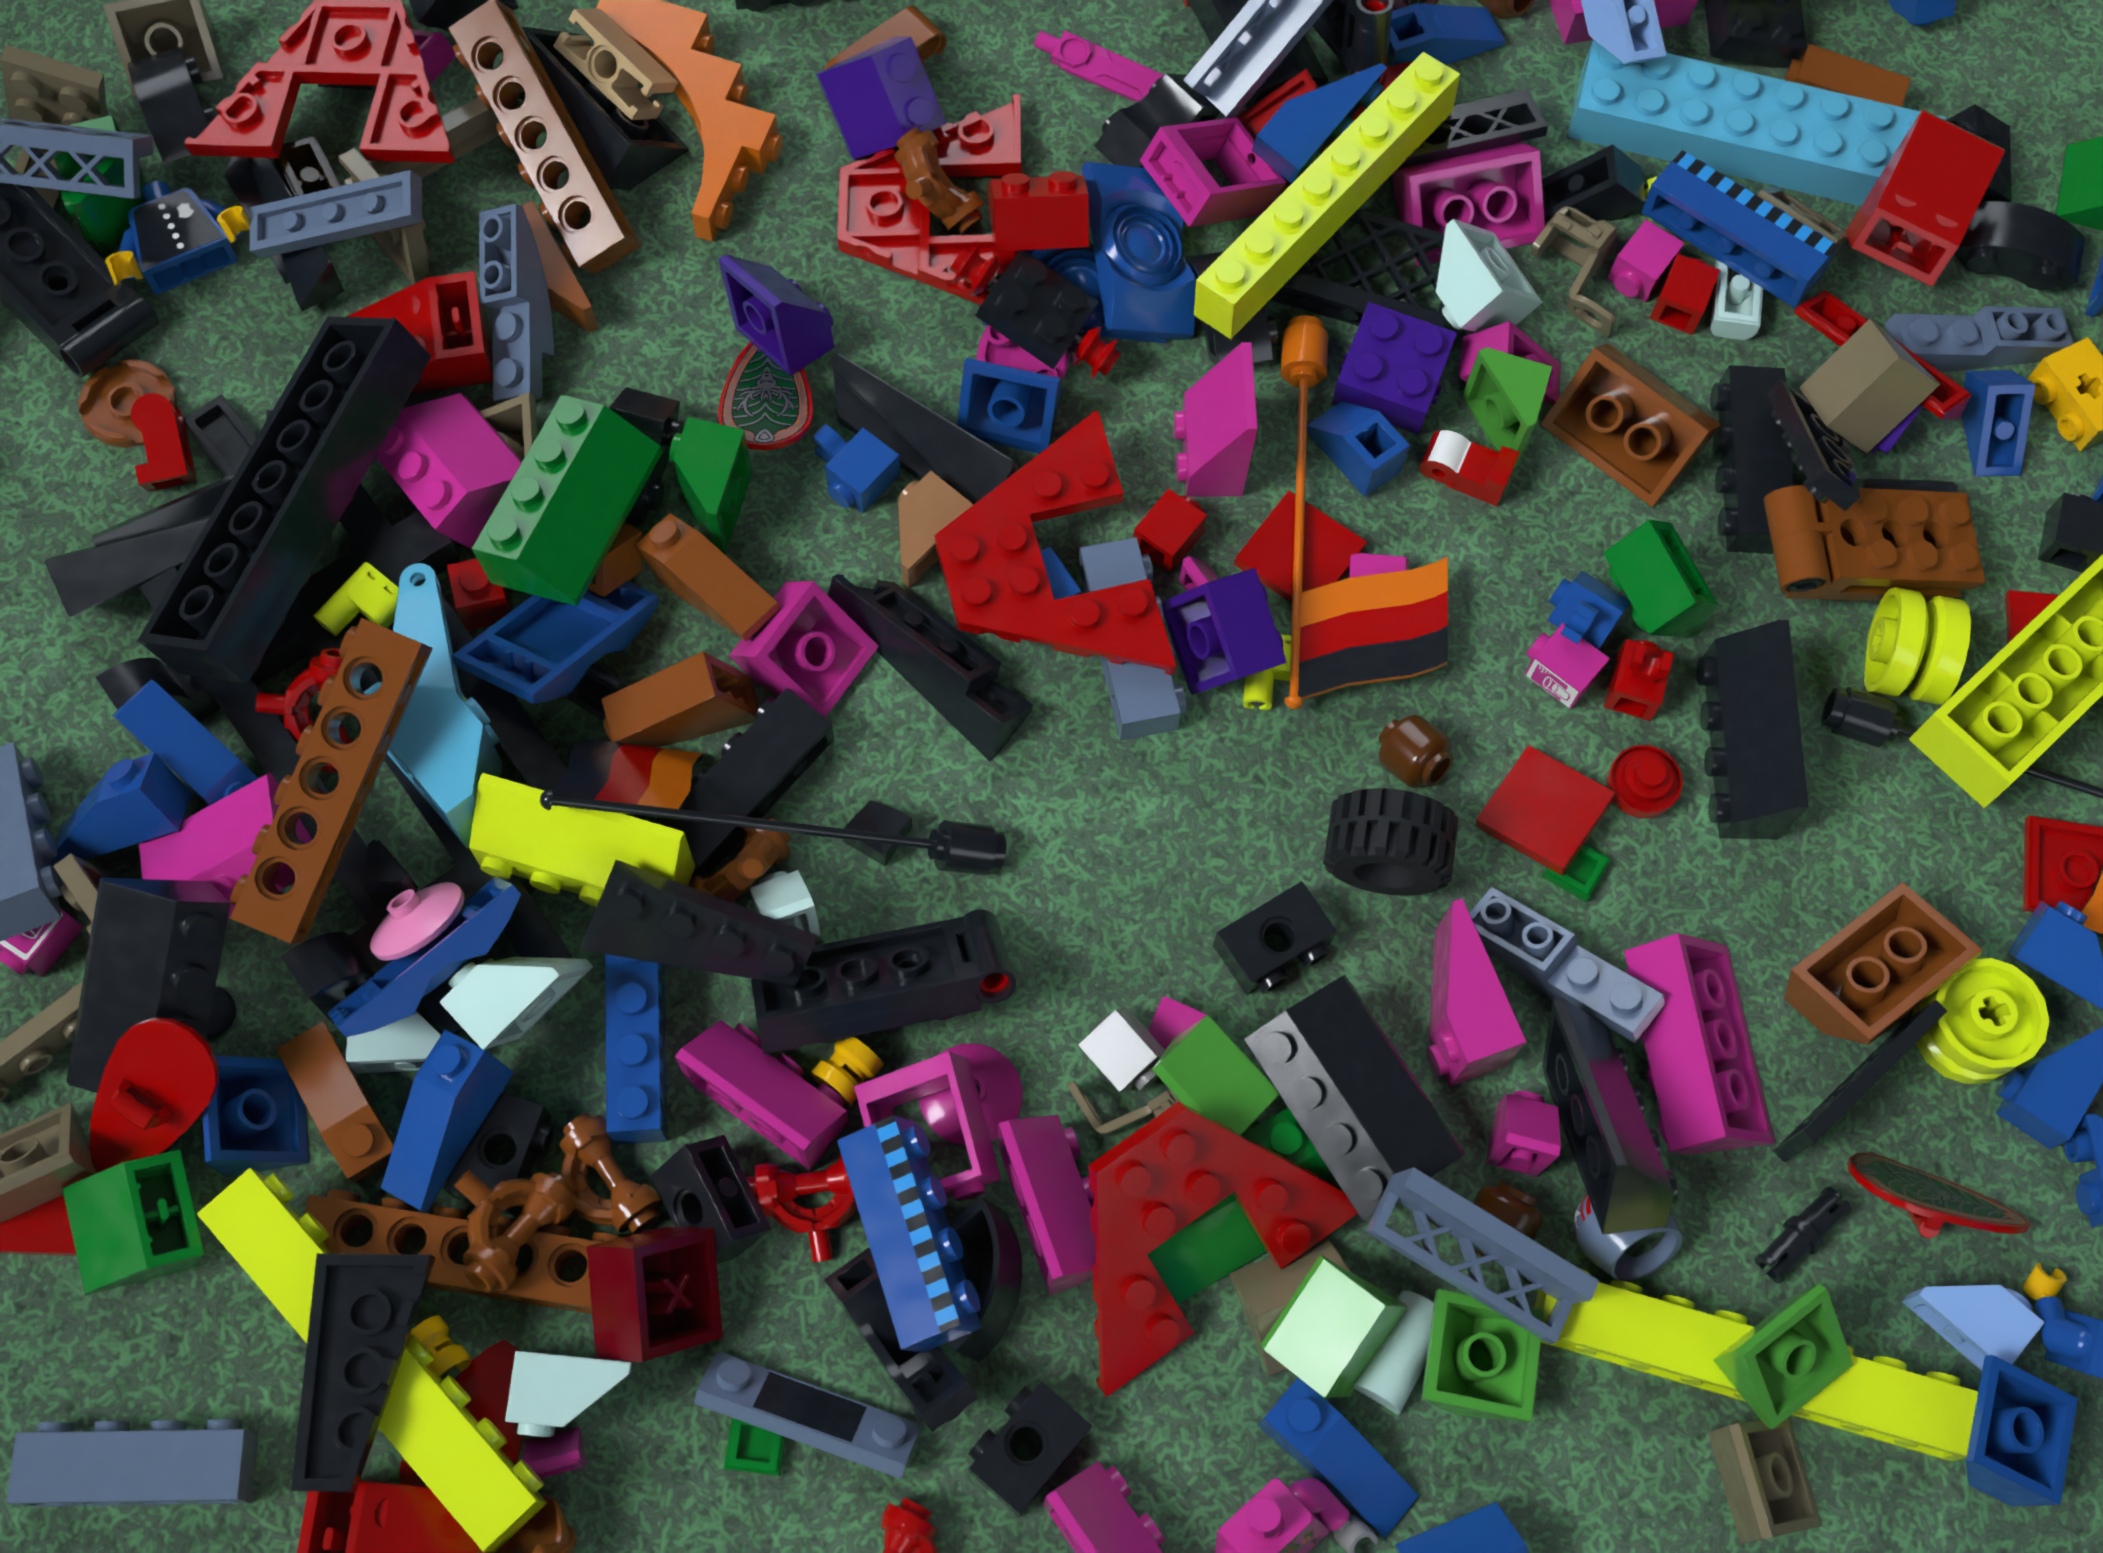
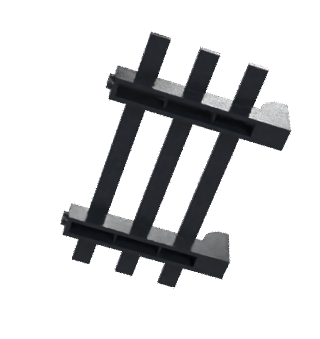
M360 483L355 491L353 501L346 507L339 520L358 548L308 578L307 583L300 589L286 614L284 624L276 632L261 659L259 668L252 675L248 684L178 674L162 660L149 657L120 663L96 676V679L117 710L151 679L198 722L222 708L266 774L271 772L278 785H280L287 774L293 775L301 756L296 754L297 744L276 714L256 712V697L258 692H261L257 686L309 654L313 658L320 656L321 651L324 649H340L346 635L345 632L350 627L359 624L361 618L367 619L359 612L337 636H334L313 617L364 562L372 565L399 587L402 572L412 564H426L438 575L448 569L447 565L459 562L460 558L454 547L459 542L436 531L419 510L391 526ZM175 566L139 587L154 610H156L178 572ZM442 596L453 653H456L472 641L473 637ZM456 667L462 694L467 700L472 697L484 710L491 721L489 723L490 727L500 739L499 746L527 785L544 791L548 789H553L554 791L565 778L568 769L515 695ZM367 668L362 673L360 680L361 689L365 692L375 683L379 682L370 668ZM353 715L357 723L360 725L358 718L355 715ZM386 754L385 763L457 864V866L423 888L444 882L455 883L464 892V901L467 900L494 876L480 869L481 865L477 862L470 848L467 849L389 755ZM317 775L319 789L325 794L330 793ZM307 813L299 819L313 839L317 833V824L315 819ZM625 814V815H629V816H632V817H636V818H639V819H642V820L645 819L646 817H648V816H639V815ZM355 828L334 875L368 924L351 935L345 932H330L316 936L281 956L307 997L333 1024L335 1023L327 1013L390 962L378 959L370 949V942L375 930L389 913L387 906L393 898L371 899L360 885L359 880L367 846ZM511 874L510 879H503L513 884L521 894L510 920L503 929V932L521 957L540 958L573 957L530 896V894L538 890L530 885V879ZM453 974L433 991L423 996L421 1003L442 1033L444 1030H447L457 1035L464 1029L439 1003L452 990L448 982L455 975Z

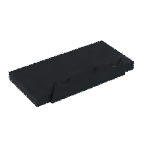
M1934 1000L1902 1023L1773 1152L1783 1162H1786L1815 1143L1947 1010L1937 1000Z

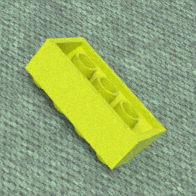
M482 772L478 781L469 848L479 865H481L480 869L483 872L501 879H510L511 874L530 879V885L551 894H559L560 889L577 893L581 901L594 907L598 904L616 859L685 886L689 885L695 869V863L683 831L622 813L553 805L549 811L540 804V796L544 790Z

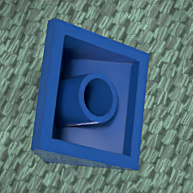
M966 358L963 368L957 426L983 442L1040 454L1051 443L1063 391L1061 380L1058 377Z
M214 1055L218 1062L219 1084L212 1102L202 1113L205 1163L225 1177L242 1175L249 1168L260 1172L309 1163L305 1104L282 1059Z

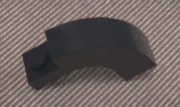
M870 1248L864 1250L824 1279L848 1318L919 1419L924 1421L932 1432L945 1422L955 1419L965 1407L978 1399L969 1382L939 1346L924 1353L901 1350Z

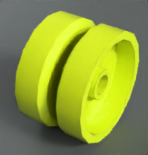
M1897 587L1890 588L1882 597L1868 632L1864 685L1868 692L1887 696H1899L1906 689L1913 701L1943 705L1956 688L1966 662L1971 632V616L1967 603L1964 600L1936 596L1926 604L1921 592Z
M1994 958L1973 960L1916 1006L1912 1013V1016L1934 1000H1937L1947 1010L1915 1045L1926 1063L1941 1075L1964 1084L1989 1083L2032 1059L2046 1041L2050 1021L2045 998L2034 981L2016 966Z

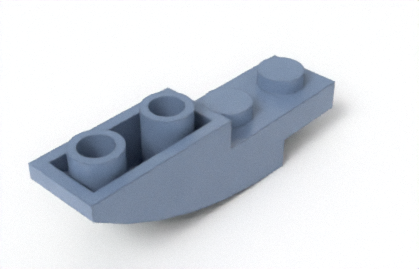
M512 204L479 212L480 304L492 309L493 401L502 403L528 392L533 394L535 399L543 398L542 359L554 356V337L547 283L537 244L521 205Z
M1984 306L1974 316L1895 313L1884 323L1887 333L1893 339L1940 372L2031 363L2042 360L2073 344L2062 308Z
M1493 887L1487 891L1469 913L1484 947L1551 1001L1565 999L1592 1018L1634 1043L1665 1006L1664 994L1578 946L1574 933Z

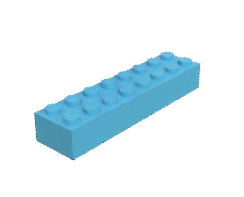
M1593 39L1582 66L1567 137L1607 147L1613 144L1620 150L1671 162L1683 150L1722 174L1861 206L1920 111L1666 53L1667 56L1662 59L1623 64Z

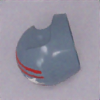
M1588 1194L1581 1200L1575 1212L1574 1235L1578 1248L1592 1263L1616 1280L1631 1281L1652 1274L1675 1256L1683 1242L1682 1233L1671 1215L1668 1217L1666 1227L1602 1235ZM1665 1231L1660 1243L1646 1254L1631 1257L1624 1253L1640 1239L1653 1233Z

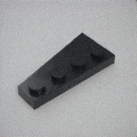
M1780 380L1767 392L1775 409L1771 415L1777 424L1785 430L1782 439L1796 453V456L1792 459L1794 464L1808 478L1804 482L1805 487L1820 502L1825 504L1828 500H1831L1844 511L1848 510L1861 498L1856 475L1851 471L1854 467L1853 460L1846 455L1851 451L1849 444L1844 440L1845 438L1826 427L1808 400L1784 381Z
M616 859L579 950L796 986L814 949L817 935Z
M317 1253L291 1491H357L436 1259L434 1256Z

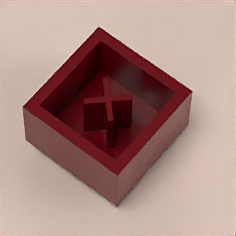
M667 1226L587 1246L596 1359L645 1362L723 1338L714 1228Z

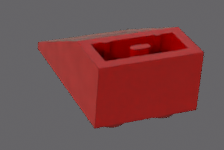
M1922 109L1845 232L1851 248L1933 287L1958 249L2005 150Z
M475 271L425 278L346 316L396 318L431 355L421 374L419 383L413 388L411 394L493 382V361L486 306L480 304V285Z
M360 1481L356 1492H307L297 1553H475L479 1546L429 1487Z

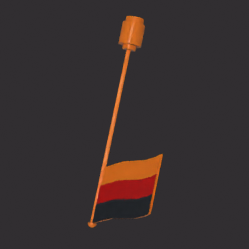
M1308 315L1297 316L1288 321L1287 328L1282 333L1281 377L1292 386L1299 388L1290 693L1284 699L1286 706L1292 710L1299 709L1303 705L1304 699L1346 686L1411 678L1436 670L1446 665L1448 661V556L1437 562L1411 570L1350 577L1302 592L1308 388H1312L1317 383L1322 382L1327 377L1328 332L1319 318Z

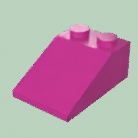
M1251 342L1239 344L1184 393L1182 411H1174V440H1183V453H1176V481H1185L1186 496L1188 497L1243 496L1258 429Z
M1463 898L1452 902L1435 930L1429 1027L1431 1046L1427 1047L1426 1051L1433 1072L1438 1077L1444 1075L1449 1087L1506 1067L1526 1043V1039Z

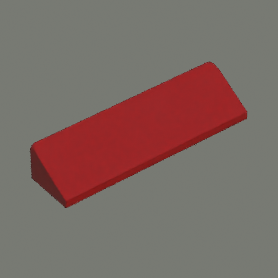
M1826 290L1821 291L1797 306L1794 310V314L1840 347L1868 321ZM1896 341L1940 383L1920 404L1940 419L1956 420L1959 418L1972 394Z

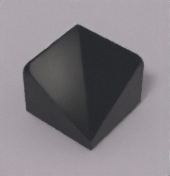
M870 800L847 823L844 829L907 836L913 825L912 817L908 814ZM843 839V842L884 867L899 847V845Z

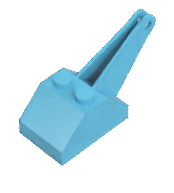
M416 563L408 566L400 576L393 631L430 646L433 649L387 754L468 849L478 781L483 772L496 777L501 775L502 761L494 747L500 742V739L490 727L489 723L491 721L480 705L472 697L465 702L463 701L457 668L452 662V655L454 653L440 582L430 566ZM375 683L364 693L369 695L376 692L382 683Z

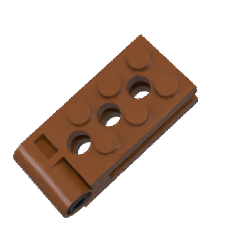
M1805 485L1780 488L1770 492L1763 499L1780 591L1785 594L1786 599L1881 601L1890 588L1897 587L1921 592L1926 603H1928L1936 596L1957 599L1961 597L1960 589H1975L1985 583L1967 493L1859 488L1861 498L1846 511L1831 500H1828L1825 504L1820 502L1807 490Z

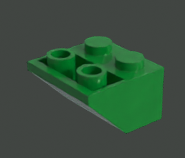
M112 115L70 125L121 131ZM61 151L54 158L59 173L66 177V179H72L83 169L69 152ZM85 154L90 161L96 156ZM107 157L97 169L111 184L124 185V159ZM140 165L139 198L132 199L61 190L62 199L69 215L77 214V221L83 238L86 242L93 241L101 255L111 253L122 240L124 232L130 228L129 211L145 203L141 193L145 184ZM89 175L83 180L95 182Z
M1648 520L1603 552L1610 565L1608 572L1611 580L1620 590L1626 593L1633 606L1631 609L1632 617L1644 632H1647L1648 635L1687 638L1702 632L1718 603L1672 523Z
M180 1149L120 1163L62 1189L85 1296L181 1272L200 1265L204 1251Z

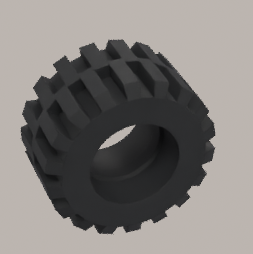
M1373 788L1344 793L1332 802L1323 864L1325 869L1333 874L1335 878L1362 890L1401 896L1435 892L1448 886L1452 879L1459 823L1458 817L1455 816V812L1451 808L1444 806L1443 803L1410 791Z

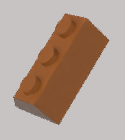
M1609 343L1595 347L1540 424L1652 508L1693 463L1721 426L1720 423Z
M1901 882L1792 968L1784 999L1821 1033L1869 1045L1980 956L1983 949L1904 882Z

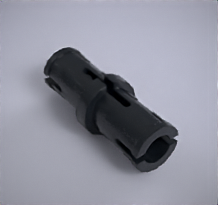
M1825 1187L1821 1194L1799 1216H1792L1783 1224L1785 1230L1761 1254L1755 1257V1263L1761 1269L1766 1265L1772 1267L1766 1274L1775 1283L1780 1284L1785 1279V1276L1808 1253L1816 1254L1824 1246L1822 1239L1845 1216L1851 1213L1852 1208L1849 1202L1844 1200L1840 1205H1837L1836 1202L1842 1195L1830 1187Z

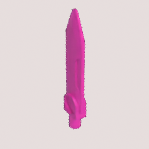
M1040 30L1035 39L1034 47L1051 54V63L1059 66L1061 70L1136 102L1144 98L1151 86L1160 77L1164 76L1157 71L1067 31L1063 32L1061 38H1057Z

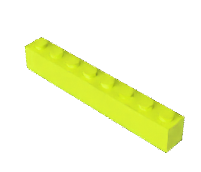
M1422 52L1196 280L1194 316L1229 339H1232L1395 172L1407 157L1453 112L1460 73L1427 53Z
M249 1168L200 1210L197 1215L307 1343L317 1253L333 1254L323 1243L330 1235L309 1212H306L302 1217L289 1203L295 1197V1194L276 1173L272 1172L267 1177ZM412 1334L408 1338L378 1428L483 1552H496L547 1504L546 1500L538 1492L544 1483L525 1461L521 1459L515 1465L501 1449L507 1443L503 1434L486 1417L478 1423L465 1407L471 1401L469 1395L450 1375L441 1380L429 1366L435 1359L434 1355L416 1335Z
M1581 1269L1582 1271L1590 1275L1588 1271ZM1611 1280L1609 1285L1598 1283L1591 1301L1573 1304L1557 1343L1548 1344L1542 1339L1541 1343L1746 1402L1713 1359L1754 1327L1747 1325V1317L1734 1312L1717 1310L1714 1315L1694 1310L1695 1303L1688 1299L1664 1295L1662 1300L1642 1295V1288L1636 1284ZM1538 1289L1534 1309L1544 1311L1543 1323L1546 1324L1556 1299ZM1847 1345L1853 1365L1792 1414V1416L1952 1462L1967 1457L1978 1391L1961 1387V1379L1950 1374L1927 1372L1926 1376L1906 1371L1907 1364L1894 1358L1875 1356L1873 1361L1853 1356L1854 1349Z

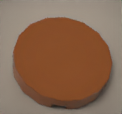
M129 359L119 361L121 365L110 369L108 366L97 370L83 385L78 399V408L82 422L94 438L106 445L121 448L144 445L141 431L134 426L131 420L133 403L142 395L157 393L165 396L177 407L174 386L165 372L150 362Z

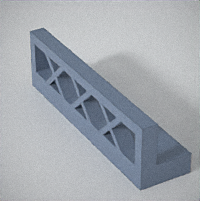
M1249 0L1183 81L1193 90L1205 96L1227 118L1235 117L1333 0Z
M0 117V144H2L0 146V183L132 199L140 197L139 158L153 155V135ZM13 146H21L36 162L25 174L18 173L3 157ZM39 149H47L49 151L43 155ZM61 151L69 152L83 168L72 179L64 178L50 163ZM85 154L96 156L90 161ZM107 157L124 159V185L111 184L97 169ZM41 170H43L47 174V176H41L37 174ZM89 175L95 182L83 180Z
M1414 1167L1391 1176L1365 1231L1548 1344L1557 1343L1573 1304L1591 1301L1599 1283V1280ZM1396 1202L1412 1211L1419 1234L1404 1238L1386 1227ZM1428 1221L1439 1228L1430 1230ZM1447 1232L1457 1238L1465 1262L1450 1266L1440 1260L1433 1236ZM1421 1240L1424 1249L1412 1242ZM1474 1249L1484 1256L1476 1258ZM1493 1260L1504 1268L1511 1290L1496 1294L1486 1288L1479 1264ZM1467 1268L1469 1277L1458 1270ZM1520 1278L1524 1279L1530 1284L1522 1286ZM1540 1289L1556 1299L1546 1324L1532 1316L1525 1292ZM1513 1296L1515 1305L1507 1301L1505 1298Z

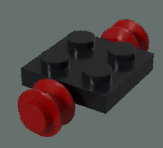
M979 243L976 244L973 250L967 246L962 248L949 269L956 274L952 283L955 284L962 279L970 283V296L982 293L990 285L987 289L990 293L975 314L977 318L1053 370L1068 347L1074 348L1077 345L1072 354L1074 367L1083 362L1091 366V379L1094 378L1097 372L1104 376L1108 374L1121 352L1114 348L1118 339L1116 338L1109 343L1100 339V326L1088 330L1085 336L1081 337L1084 333L1081 328L1099 301L1025 250H1020L1003 275L998 273L994 277L998 270L997 255L985 260L979 255Z

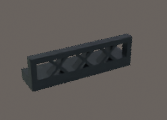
M1528 89L1454 105L1453 112L1397 169L1543 137L1547 135L1548 124Z

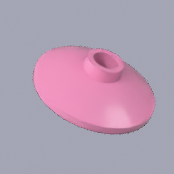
M451 882L435 884L417 892L412 889L401 892L388 904L387 910L389 913L381 921L370 942L372 953L380 960L390 961L408 956L423 948L438 937L457 917L464 903V892L457 884Z

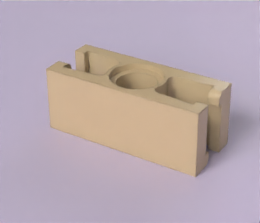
M574 9L568 20L574 25L579 24L594 40V46L592 47L589 44L591 40L586 35H569L567 32H562L553 46L631 120L657 118L664 105L659 100H654L651 103L647 97L654 93H672L678 81L602 9ZM638 82H641L643 84L641 90L637 86Z

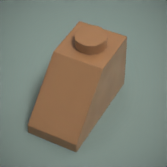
M931 470L919 482L917 480L910 482L898 499L902 583L909 589L939 560L935 546V534L973 506L970 501Z

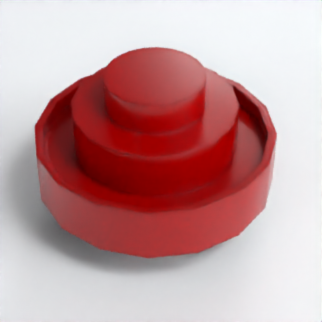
M1635 745L1623 750L1610 765L1606 777L1607 788L1615 792L1613 803L1624 813L1637 818H1655L1666 813L1679 798L1683 786L1682 773L1676 761L1664 750L1651 745Z

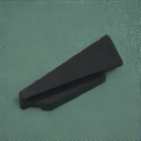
M231 157L224 177L249 219L250 207L292 198L291 193L270 158ZM322 245L270 256L285 284L291 283L301 311L344 292L335 268Z
M837 353L833 357L832 364L839 423L855 435L862 428H865L898 453L900 467L919 481L931 470L974 505L1016 472V464L1011 458L841 354Z
M227 476L92 535V540L96 546L45 560L47 569L69 617L77 615L164 573L174 566L182 564L234 476Z
M836 574L832 576L828 596L879 646L876 651L990 762L1007 744L1033 708V704L993 681L998 676L1001 662L895 582L877 580L875 586L871 589L855 586L844 575Z

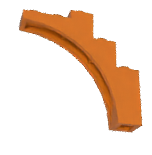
M599 0L595 9H602L678 81L673 92L678 96L694 120L704 147L702 183L692 210L695 235L698 238L713 242L719 228L725 230L729 226L733 214V203L731 201L735 192H744L749 180L750 171L763 175L768 162H776L780 156L783 137L778 135L776 115L745 106L748 98V85L744 84L742 66L739 63L712 55L715 38L714 35L710 34L707 14L662 0Z

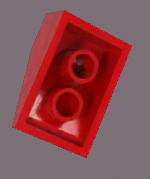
M1057 171L1051 173L1048 177L1029 178L1025 174L1011 173L1004 175L1001 179H991L986 186L995 252L1089 247V199L1084 175H1076L1069 171Z

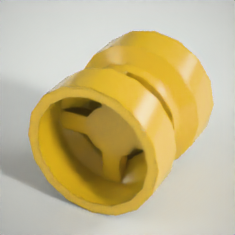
M854 1036L836 1041L834 1044L835 1052L828 1060H821L811 1071V1076L819 1085L821 1083L827 1086L831 1085L846 1101L845 1105L851 1106L857 1099L854 1086L864 1083L866 1079L874 1078L884 1067L881 1059Z
M432 1316L411 1330L410 1335H416L434 1355L435 1359L429 1366L441 1380H443L441 1376L455 1365L460 1372H463L472 1363L473 1358L462 1345L454 1344L450 1339V1328L441 1316Z

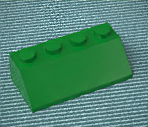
M561 395L472 547L490 583L578 606L662 455L661 446L607 406Z
M1289 1108L1240 1135L1257 1145L1260 1144L1287 1158L1293 1164L1303 1169H1308L1317 1174L1321 1179L1334 1185L1327 1165ZM1231 1193L1152 1250L1147 1256L1175 1302L1179 1304L1267 1251L1235 1196Z

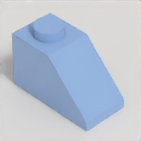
M1581 0L1589 36L1623 64L1662 59L1667 56L1654 0Z
M2001 1285L1929 1286L1907 1294L1902 1301L1981 1371L1985 1355H1994L2013 1364L2045 1323L2032 1312V1306L2025 1297Z

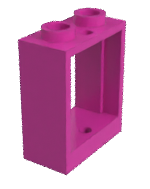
M1237 117L1162 126L1139 160L1188 227L1260 216L1274 202L1287 183L1277 171L1252 152L1255 141ZM1253 155H1255V163L1252 161ZM1214 159L1233 185L1220 187L1201 161Z
M948 1051L854 1086L865 1128L894 1115L892 1109L894 1107L951 1087L972 1168L939 1180L944 1188L946 1198L954 1196L955 1201L969 1200L986 1193L984 1185L1001 1180L969 1058Z

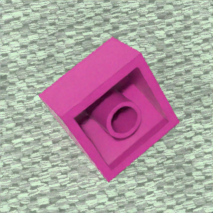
M814 581L785 582L773 598L778 602L781 609L747 641L741 639L729 654V657L757 684L776 696H779L788 688L823 717H826L879 646Z

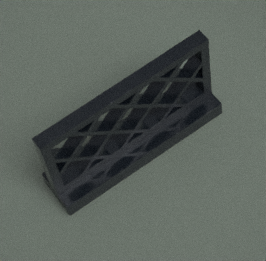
M1358 209L1344 224L1348 222L1360 224L1368 237L1347 246L1337 230L1331 237L1339 251L1320 260L1314 254L1309 259L1310 265L1299 269L1270 299L1274 302L1359 326L1368 302L1443 327L1446 320L1442 313V308L1445 306L1441 301L1437 312L1420 307L1412 294L1431 284L1436 290L1439 271L1435 272L1425 253L1437 247L1443 248L1445 234ZM1393 234L1404 237L1411 250L1391 259L1381 240ZM1373 245L1383 264L1363 273L1352 254ZM1417 258L1427 277L1407 286L1396 267ZM1345 259L1354 278L1343 283L1331 281L1324 268ZM1388 271L1399 290L1388 296L1374 293L1368 281Z

